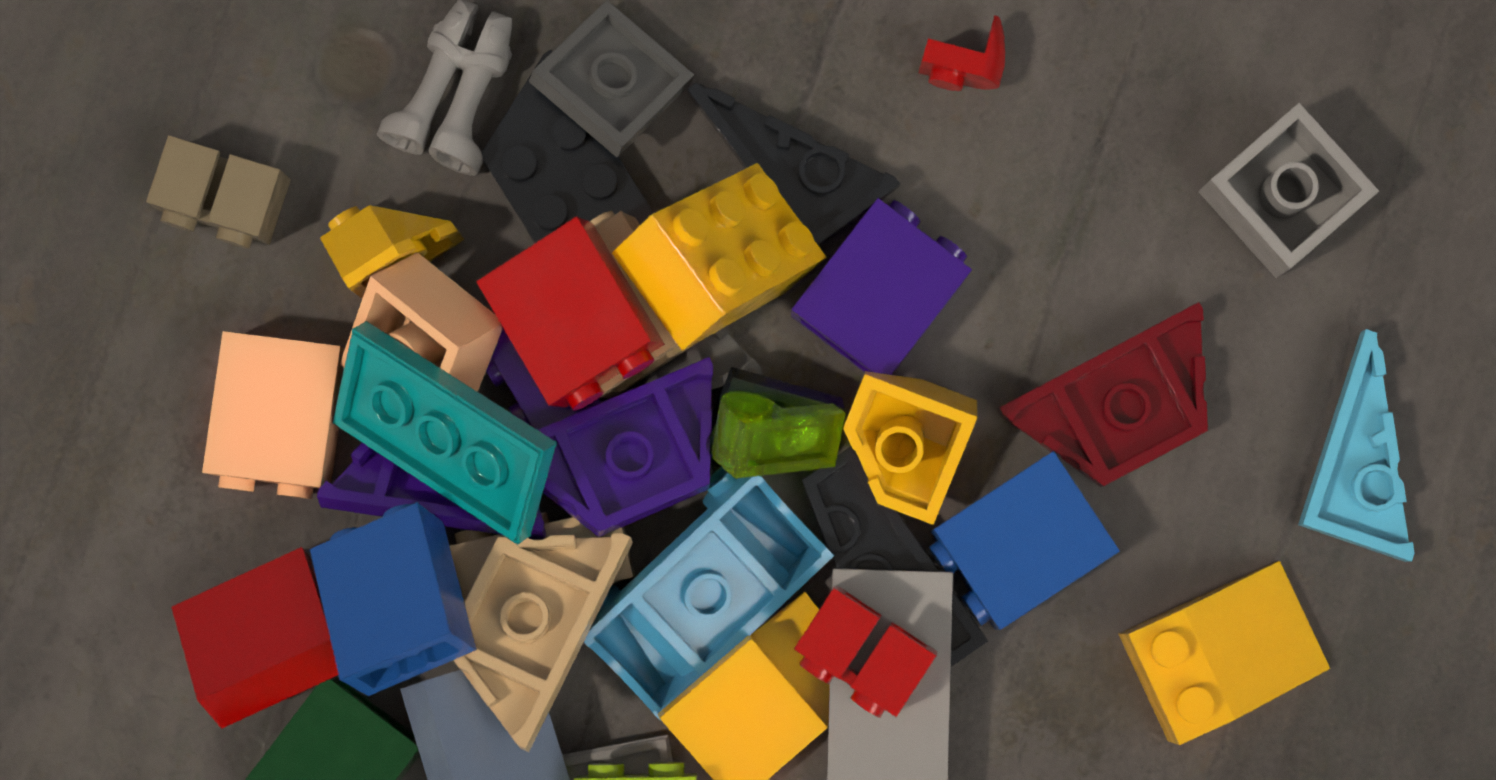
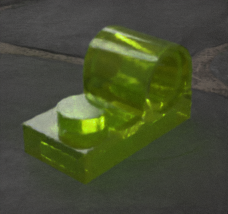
M743 391L725 393L720 399L711 456L735 479L835 467L846 413L833 403L781 408L772 400L756 393Z

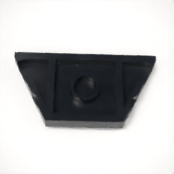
M552 50L543 54L536 67L552 53ZM530 75L485 146L482 155L483 161L534 243L576 216L591 221L608 211H613L615 215L622 211L635 217L641 225L654 213L620 158L614 156L529 83Z

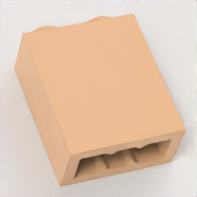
M223 331L202 473L220 476L219 488L254 492L255 481L278 484L277 495L312 499L314 488L319 489L326 481L331 483L339 427L332 422L344 371L340 361L345 349L336 345Z

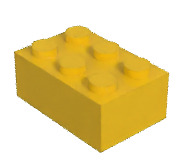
M758 163L652 214L612 252L615 259L682 351L785 294L827 258L815 242L810 230L801 223L779 193L777 185L766 175Z

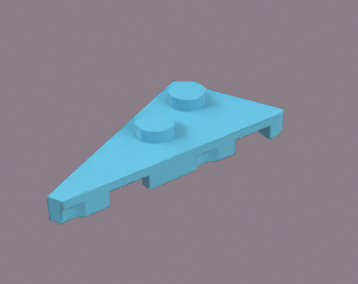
M1365 329L1360 332L1298 525L1404 562H1412L1415 552L1413 542H1409L1405 520L1403 502L1407 501L1404 483L1398 475L1397 467L1400 456L1393 412L1388 411L1383 376L1387 374L1384 354L1378 346L1377 333Z

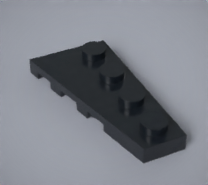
M851 446L802 480L828 549L834 555L833 559L837 568L939 571L900 514L877 503L857 453ZM953 589L951 667L988 642V639Z

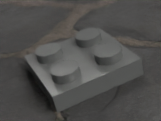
M606 0L532 71L529 83L614 156L618 157L690 85L694 74Z

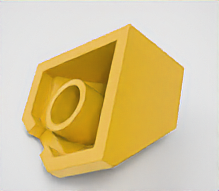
M368 205L361 211L357 206L341 212L329 222L330 231L320 237L347 287L361 299H363L371 275L416 253H419L431 262L464 240L451 221Z
M865 371L843 429L852 449L857 453L867 475L868 484L878 504L934 525L978 418L977 400L923 379Z

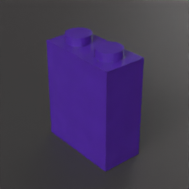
M877 198L791 309V317L864 373L867 371L893 375L972 271L969 266L963 263L968 256L961 248L941 235L934 241L917 228L921 222L918 216L896 200H893L888 206Z

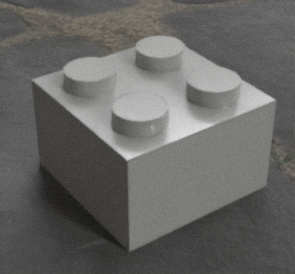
M1298 103L1217 173L1198 192L1275 278H1278L1294 267L1376 195L1379 190L1308 111Z

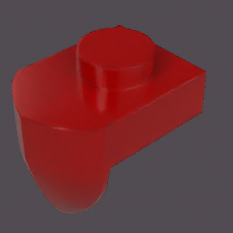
M997 15L993 17L983 53L928 38L918 73L930 76L928 81L930 84L950 91H962L963 85L983 90L999 88L1005 67L1006 52L1004 31L1000 17Z

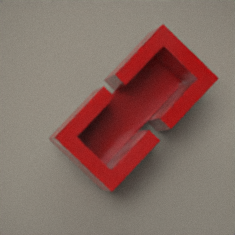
M836 585L794 648L795 651L804 656L799 665L827 684H830L834 676L849 684L854 689L850 699L872 715L881 718L886 710L897 717L936 658L938 651L892 621L860 671H856L849 665L882 614Z

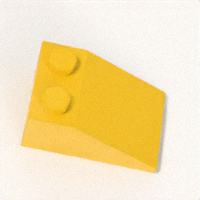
M1276 561L1118 633L1167 741L1177 745L1184 744L1232 722L1330 669L1280 561Z

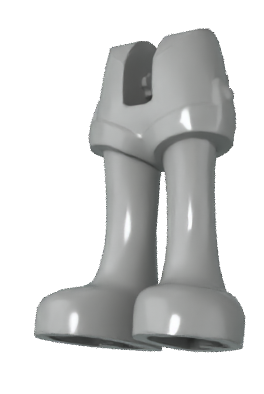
M458 0L446 17L434 25L433 31L428 38L427 47L433 55L416 93L401 111L391 113L381 120L377 136L396 149L414 155H421L429 140L431 123L441 97L455 71L462 70L463 73L453 101L443 123L434 135L429 147V154L435 161L446 168L461 174L476 176L483 164V155L472 139V124L478 104L491 78L501 77L509 65V60L512 57L509 47L512 18L493 11L479 36L475 51L465 49V45L473 30L478 5L467 0Z

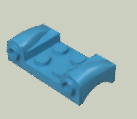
M731 463L725 464L710 476L708 493L703 499V504L708 509L622 590L616 585L611 586L584 640V643L632 689L660 721L658 713L745 637L750 636L834 556L789 509L760 474L747 463H741L736 467Z

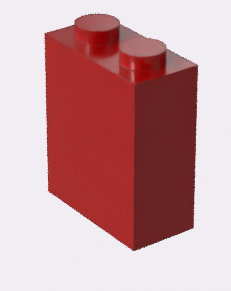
M576 216L476 281L549 406L566 408L570 405L572 410L575 411L589 405L604 394L600 385L619 373L623 379H626L643 371L655 361L651 353L665 345L592 222Z
M303 547L171 607L197 701L221 729L339 675L313 561Z

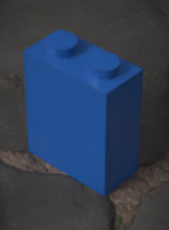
M1054 451L930 531L936 540L935 543L929 546L935 560L944 572L958 573L969 592L961 596L966 607L980 626L989 621L994 630L1003 629L1120 552Z
M419 503L392 507L384 513L382 518L359 528L353 527L334 533L329 541L310 549L341 681L370 696L477 650L444 523Z

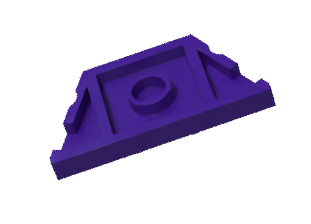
M710 357L539 429V432L557 442L543 493L595 535L601 537L708 490L710 485L711 391L713 363Z
M361 443L351 454L353 462L333 484L326 481L319 488L317 494L321 508L383 517L384 513L392 507L417 502L443 521L446 527L502 535L364 443ZM539 507L531 536L528 537L532 540L545 539L546 536L544 521Z

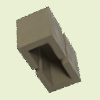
M168 135L146 203L163 212L160 221L189 232L195 231L197 223L208 227L212 226L218 228L216 239L244 249H250L252 240L270 245L291 179L280 169L231 154L226 159L220 157L221 152Z

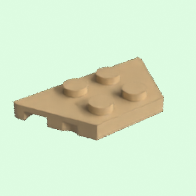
M612 533L611 537L600 538L551 535L546 539L532 540L527 538L518 545L507 537H497L464 602L477 650L453 661L508 731L515 743L527 752L530 751L632 546L633 541L630 536L623 533Z

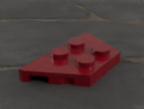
M1198 302L999 407L997 409L1003 419L1050 452L1054 451L1057 457L1100 487L1106 486L1208 431L1207 402L1204 400L1206 366L1205 356H1202L1201 322L1204 321L1201 304Z

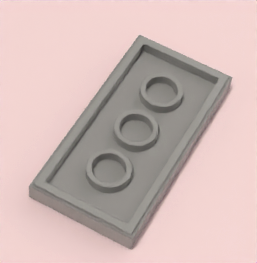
M833 568L832 590L838 585L882 614L850 663V667L858 672L860 671L892 621L938 652L936 658L897 717L886 710L881 718L867 712L850 699L854 689L843 680H839L834 676L830 682L827 780H948L953 572Z

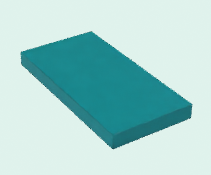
M365 321L353 328L332 423L517 545L530 537L557 442L369 322Z

